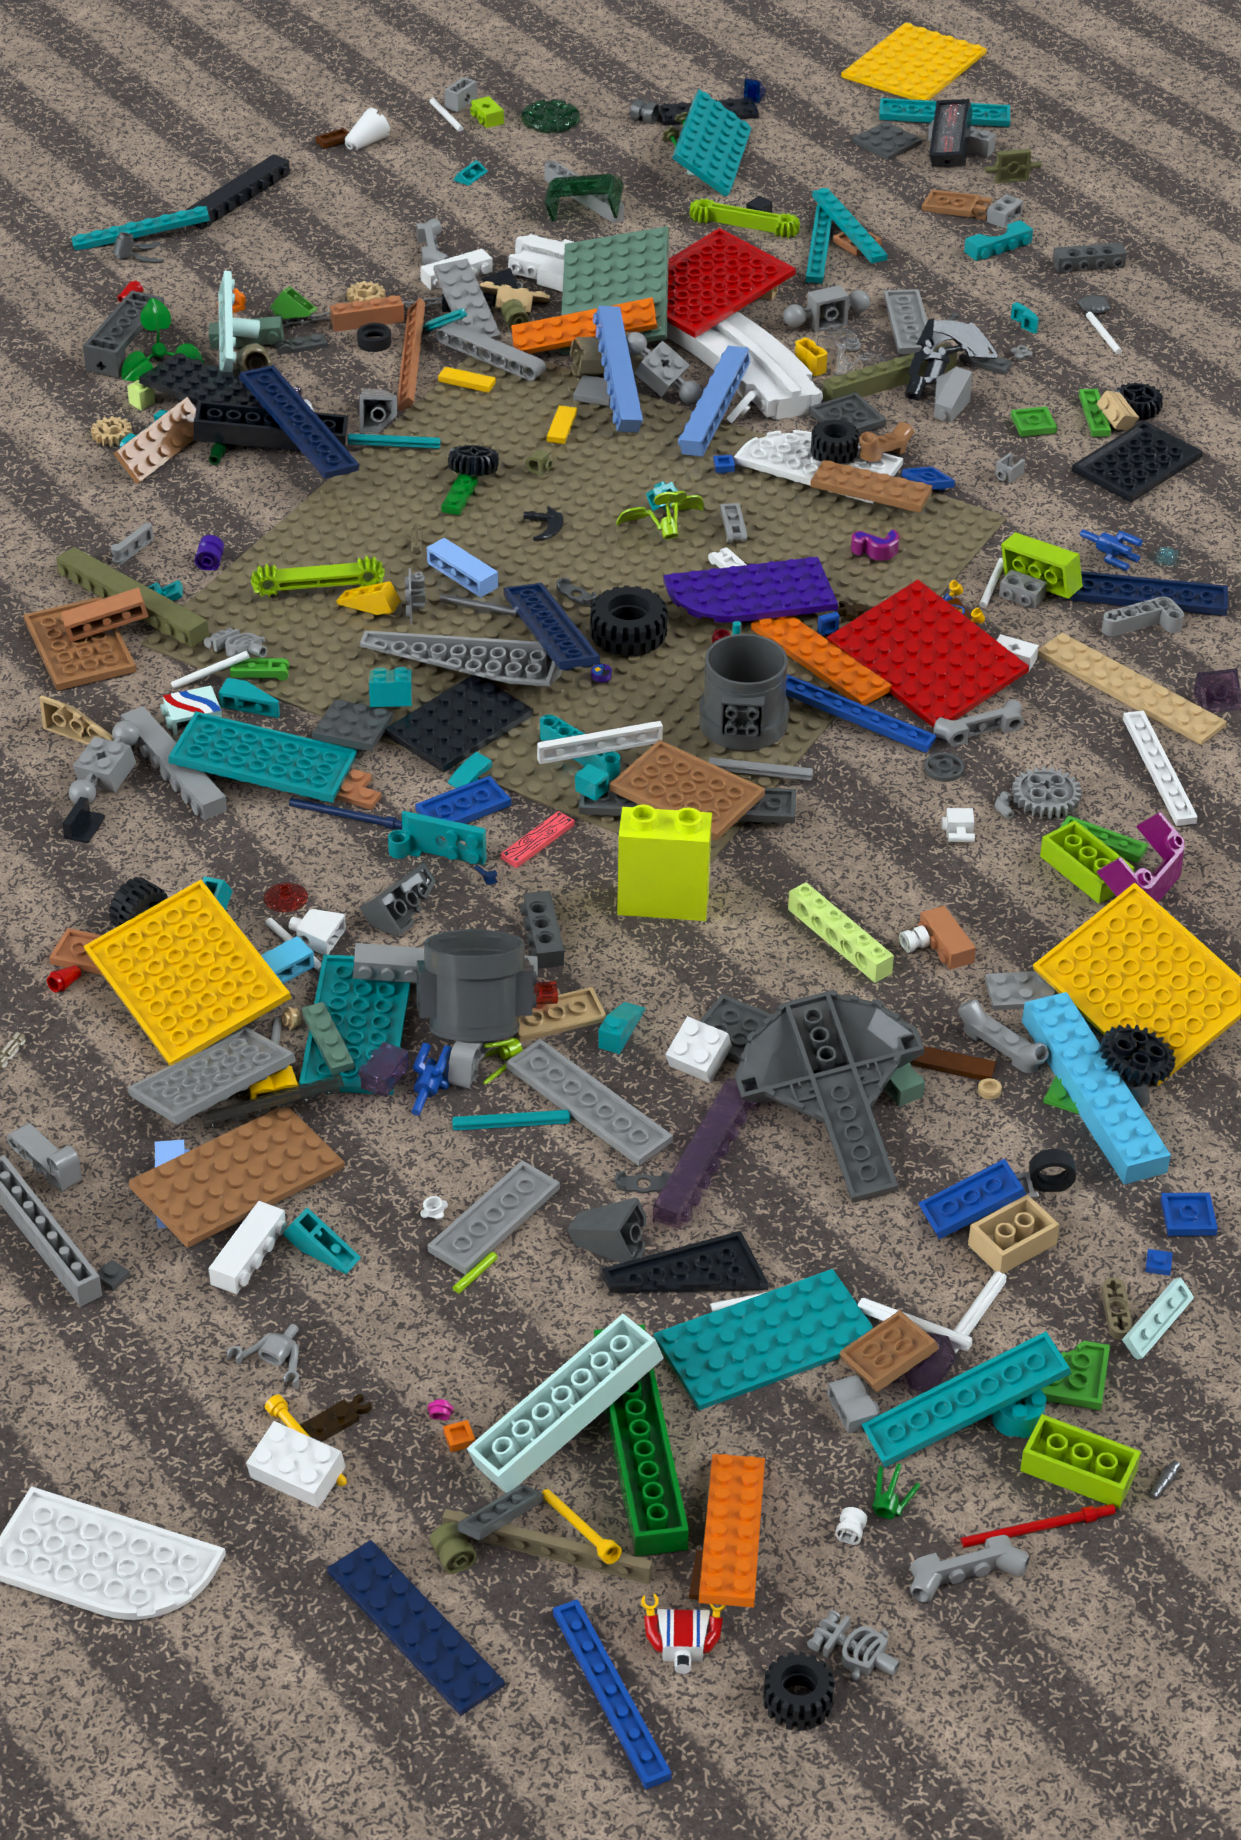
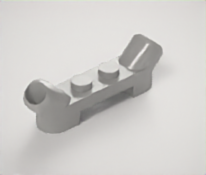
M435 218L430 219L426 223L416 224L418 243L425 242L426 247H421L423 266L448 259L447 254L438 250L436 236L442 232L440 221Z
M1011 699L1006 701L1001 709L955 721L940 717L935 722L933 732L936 738L947 740L951 747L967 744L968 737L998 729H1002L1004 733L1017 731L1024 724V719L1021 716L1022 705L1018 701Z
M971 999L958 1008V1013L964 1022V1033L975 1041L979 1038L1011 1058V1065L1020 1071L1033 1073L1039 1069L1040 1064L1045 1063L1048 1059L1049 1051L1044 1043L1031 1044L985 1014L978 1000Z
M1006 1535L986 1539L985 1549L943 1561L939 1560L936 1553L916 1559L911 1564L910 1571L914 1581L911 1584L910 1592L914 1599L925 1603L932 1600L939 1585L950 1582L958 1584L965 1578L975 1575L983 1577L993 1570L1000 1569L1020 1577L1024 1575L1027 1569L1029 1555L1027 1552L1015 1548L1010 1538Z

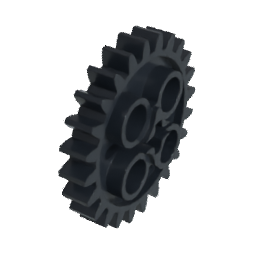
M1129 1024L1125 1028L1121 1025H1118L1117 1029L1111 1027L1110 1031H1106L1100 1043L1099 1051L1102 1052L1101 1058L1107 1059L1105 1065H1112V1072L1118 1070L1120 1072L1119 1077L1126 1075L1128 1081H1131L1132 1078L1136 1079L1137 1084H1140L1141 1080H1144L1147 1085H1149L1150 1081L1155 1084L1159 1080L1164 1082L1166 1077H1170L1176 1064L1174 1063L1176 1057L1173 1056L1174 1050L1169 1049L1170 1044L1163 1043V1037H1155L1156 1032L1148 1033L1146 1027L1143 1030H1140L1138 1025L1135 1028H1131Z

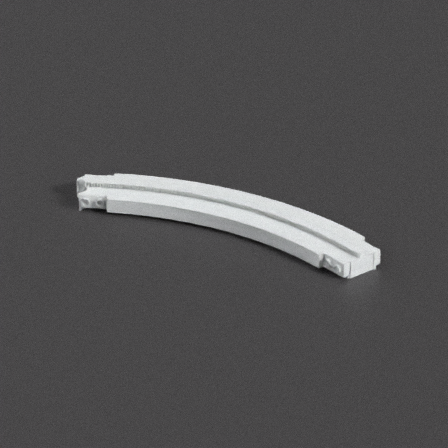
M533 234L520 236L516 239L515 254L509 256L508 268H511L513 275L536 279L538 285L563 292L564 249L566 243H572L573 241L564 239L560 242ZM738 311L696 338L667 323V338L691 352L714 371L716 364L721 360V354L725 352L727 346L749 348L751 363L736 391L742 398L749 391L754 392L756 396L752 399V402L756 404L766 417L771 416L773 420L808 414L810 406L821 403L823 395L821 390L812 381L813 373L776 338Z

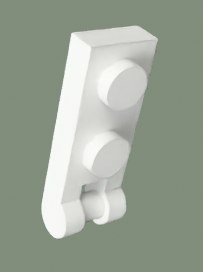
M727 547L720 549L718 553L712 552L708 554L710 563L712 565L716 564L719 568L746 565Z

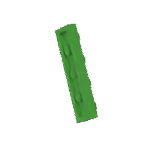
M1079 389V398L1091 436H1110L1111 428L1108 419L1097 406V402L1100 400L1098 389Z
M1069 815L1060 826L1061 828L1076 820L1118 855L1137 863L1140 862L1147 852L1148 844Z

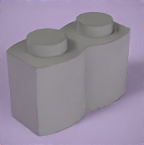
M857 1375L828 1383L827 1396L847 1433L863 1429L861 1424L880 1415L877 1402L875 1400L872 1401L869 1396L866 1382L861 1381Z

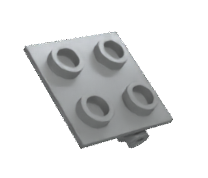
M409 568V577H405L406 617H410V625H413L412 607L424 608L426 605L425 576L422 572L411 574V568Z

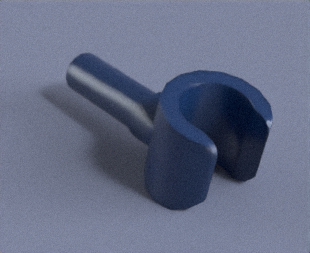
M478 865L474 866V869L483 876V880L487 885L498 883L495 877L497 876L496 870L487 872Z

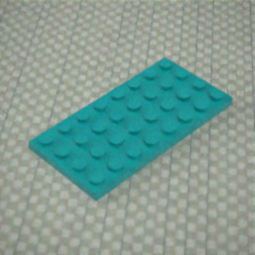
M699 89L695 93L672 159L723 196H728L752 127L746 121L739 119L734 112L723 107L720 102L712 99L708 93Z
M195 711L171 751L168 763L333 803L357 757V750Z
M323 954L314 1004L324 1002L354 1061V1069L332 1075L309 1030L299 1090L393 1095L411 983L353 978L354 956Z
M830 1269L654 1333L653 1338L700 1411L841 1358L839 1354L842 1349L874 1327L860 1307H858V1304L835 1271Z

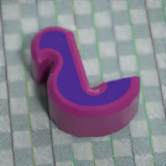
M894 529L886 535L885 539L863 531H857L851 537V551L858 556L866 553L876 561L889 560L898 553L900 536Z

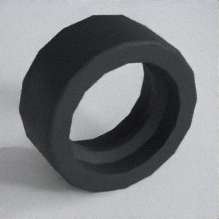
M367 323L358 328L357 344L362 350L381 352L391 346V330L387 325ZM371 336H379V338H368V337H371Z
M1047 1149L1040 1151L1029 1162L1030 1180L1039 1191L1062 1192L1070 1188L1076 1181L1075 1161L1072 1155L1064 1150ZM1049 1167L1065 1169V1171L1056 1175L1040 1173V1171Z

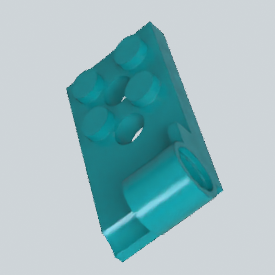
M403 811L402 830H393L388 834V853L393 858L402 859L408 855L419 857L422 852L447 857L451 860L457 859L470 864L484 865L487 860L486 828Z

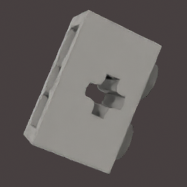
M463 77L444 90L445 108L459 112L471 104V100L477 99V81Z

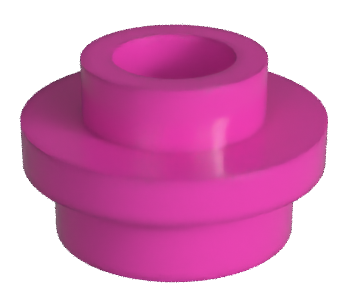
M436 1399L428 1404L427 1410L431 1419L449 1420L450 1415L453 1414L454 1407L447 1400Z

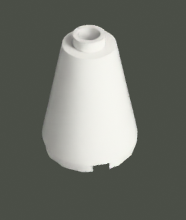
M374 108L367 109L345 137V145L349 150L357 151L389 136L390 126L383 115L379 116L376 113L378 110Z

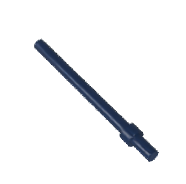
M290 798L289 806L382 825L386 829L394 830L396 828L402 830V821L397 820L396 817H381Z

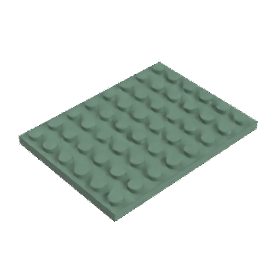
M668 226L566 243L564 249L562 315L596 309L598 306H611L653 297L658 329L639 333L646 338L647 342L667 339ZM571 346L560 348L561 355H570Z

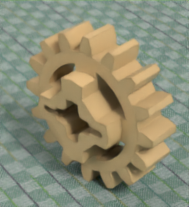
M366 281L356 282V285H351V288L347 289V300H349V303L357 300L365 301L372 298H385L383 286H379V283L374 284L372 281L366 283Z
M113 416L110 419L104 417L102 421L97 420V424L93 423L91 428L92 440H96L97 444L102 443L103 446L109 444L110 447L113 444L119 446L122 439L129 433H132L131 423L127 422V419L121 420V417L115 418Z

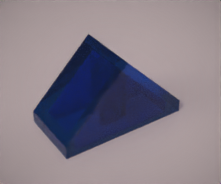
M745 78L744 97L753 98L755 103H760L766 92L762 82Z

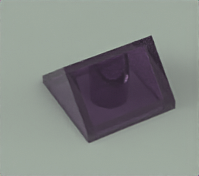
M1238 669L1197 673L1193 695L1198 705L1211 713L1241 709Z

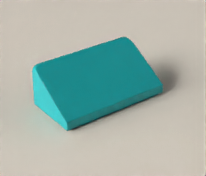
M475 160L457 173L453 180L469 186L486 174L488 170L479 161Z

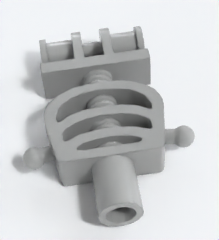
M227 628L225 631L220 630L217 633H213L210 638L204 639V644L207 648L214 646V651L216 652L226 648V655L230 657L247 651L249 655L264 658L267 654V647L262 645L265 642L264 637H259L253 633L240 634L239 629Z
M830 1610L827 1618L820 1621L819 1627L813 1631L812 1639H809L807 1642L808 1647L816 1652L821 1649V1644L825 1642L823 1656L827 1658L837 1644L843 1647L842 1664L846 1669L853 1671L851 1674L853 1680H858L860 1674L869 1676L874 1667L894 1676L901 1661L885 1653L888 1643L887 1637L889 1635L887 1630H882L879 1633L871 1627L862 1626L855 1629L849 1636H845V1632L850 1627L851 1618L846 1615L838 1625L836 1623L840 1622L841 1616L834 1610ZM848 1650L854 1653L853 1658L847 1654ZM859 1656L863 1658L862 1662L858 1660Z

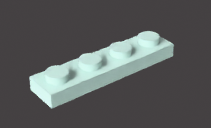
M1176 1278L1168 1285L1122 1339L1134 1358L1143 1359L1194 1299L1182 1278Z

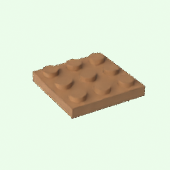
M899 1310L842 1349L839 1355L844 1363L873 1390L878 1392L902 1374L909 1372L915 1365L929 1358L939 1347L932 1337Z

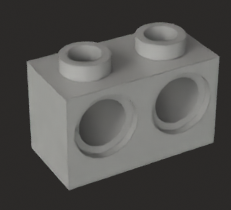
M1007 194L988 207L986 211L987 222L1005 228L1007 224H1010L1022 215L1023 200Z
M1010 570L1000 583L999 596L1035 609L1045 598L1047 582Z

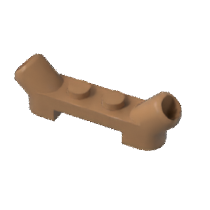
M900 422L892 433H886L882 436H877L869 431L862 433L859 437L861 445L859 457L866 461L875 462L881 460L882 453L892 451L899 455L905 453L907 443L914 434L913 427L907 423Z

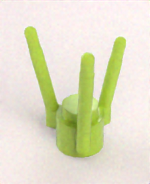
M516 1038L483 1045L484 1048L499 1047L488 1051L484 1057L499 1053L503 1060H510L523 1051L521 1043ZM506 1063L485 1079L483 1084L486 1085L507 1069Z

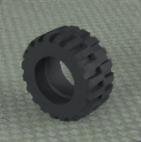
M626 585L621 588L617 586L613 587L612 590L608 589L599 594L592 602L590 609L591 637L604 651H610L614 655L621 654L628 657V655L639 656L642 653L644 655L648 654L651 650L657 649L667 636L668 610L666 603L657 593H652L647 588L641 589L640 586L630 587V585Z

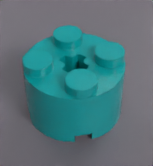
M1040 1389L992 1414V1421L996 1429L1009 1437H1030L1040 1416L1045 1414L1047 1400L1045 1394Z

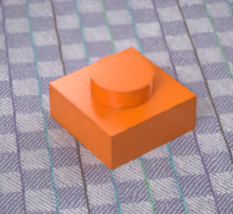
M468 1420L443 1426V1434L450 1452L466 1449L476 1441Z

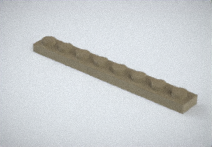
M445 1509L442 1516V1524L449 1522L459 1523L470 1515L462 1511ZM506 1524L480 1540V1542L646 1584L650 1583L652 1577L651 1560L621 1553L620 1558L615 1563L606 1564L599 1558L597 1547L589 1543H580L568 1540L565 1537H556L537 1530L516 1527L513 1524ZM466 1535L468 1539L479 1541L471 1536Z

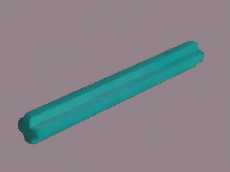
M460 308L427 321V323L423 324L425 331L430 332L467 317V313L464 308Z
M351 433L347 437L349 445L439 449L441 446V439L436 437Z
M569 1110L455 1116L452 1118V1128L458 1131L570 1123Z

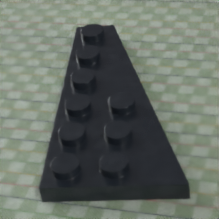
M741 1231L602 1268L601 1274L610 1293L768 1290L769 1283Z

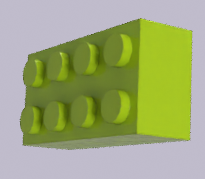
M1016 532L1001 544L1005 576L1010 570L1045 581L1047 582L1046 591L1068 599L1083 586L1080 554Z
M1076 820L1042 837L1040 857L1098 904L1115 896L1096 871L1121 857ZM1123 859V860L1126 862V864H1127V865L1132 869V871L1134 872V868H1135V867L1132 866V865H1131L1129 862H1127L1125 859Z
M1042 1414L1023 1450L1020 1471L1107 1505L1114 1504L1115 1508L1120 1509L1138 1471L1141 1451Z

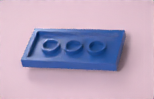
M489 775L415 804V811L421 815L466 824L511 806V798Z
M1003 1159L918 1204L938 1239H941L1025 1196L1026 1192L1007 1161Z

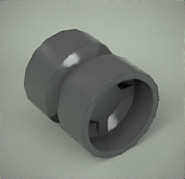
M637 98L631 106V119L636 121L643 120L645 123L654 124L658 120L660 106L658 103L650 101L646 103V100Z

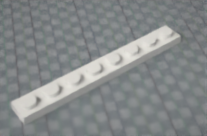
M1144 710L1124 713L1123 721L1175 825L1197 824L1198 817Z

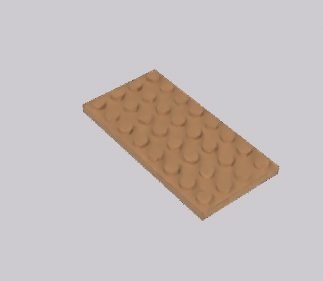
M285 1104L129 1180V1188L189 1248L246 1219L258 1201L274 1205L344 1168L345 1162Z

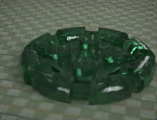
M543 99L532 102L523 109L521 114L522 121L528 128H533L541 133L565 132L570 130L572 126L575 127L580 120L579 110L573 104H566V101L551 99V101Z

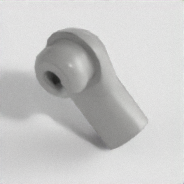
M1002 791L1000 796L997 797L994 806L1007 820L1014 816V811L1008 807L1012 797L1008 792Z

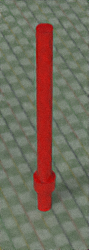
M1114 1504L1096 1508L1088 1506L1081 1508V1511L961 1537L960 1541L963 1548L985 1544L986 1539L999 1535H1006L1011 1538L1083 1521L1085 1524L1095 1522L1097 1518L1116 1514Z

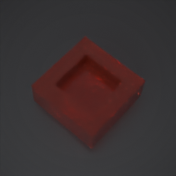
M537 982V985L534 986L537 1005L558 1004L557 982Z

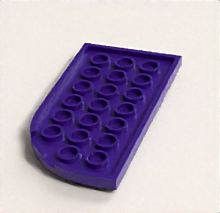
M818 557L663 575V582L667 593L677 607L682 606L688 610V614L700 619L703 616L714 618V622H743L838 610V602Z

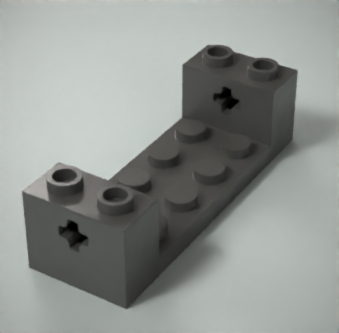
M131 291L83 345L86 371L119 378L122 375V367L126 359L125 349L144 328L140 321L142 309L151 298L157 299L165 305L164 297Z

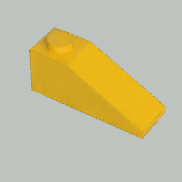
M388 581L345 590L336 602L338 605L375 615H389L396 611V607L401 603V599L392 582Z

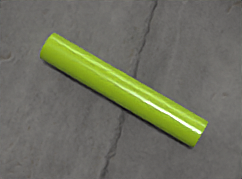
M490 1252L452 1287L453 1290L460 1294L498 1259L496 1253Z

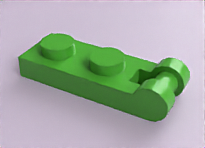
M249 658L232 665L230 675L231 678H277L284 681L288 679L290 663L284 658Z

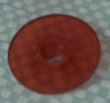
M290 882L273 885L264 894L266 906L277 912L296 911L303 907L308 900V893L305 888Z

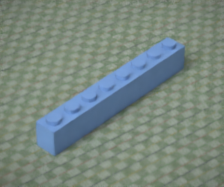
M598 306L597 312L593 315V324H596V338L599 339L598 349L602 354L601 365L605 369L604 380L608 384L607 394L610 395V409H613V424L616 425L617 432H639L643 418L621 310L617 306Z
M727 346L725 352L721 354V360L716 364L715 371L710 376L707 387L703 389V395L698 399L697 406L692 411L689 422L685 424L683 434L679 436L678 445L681 446L682 454L704 456L751 363L749 348Z

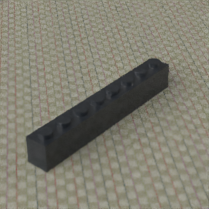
M273 154L187 208L186 210H191L198 206H207L210 221L193 224L192 226L203 230L218 219L223 218L229 212L234 211L235 208L245 204L246 201L256 197L257 194L265 191L271 185L276 184L282 178L287 177L290 174L289 160Z

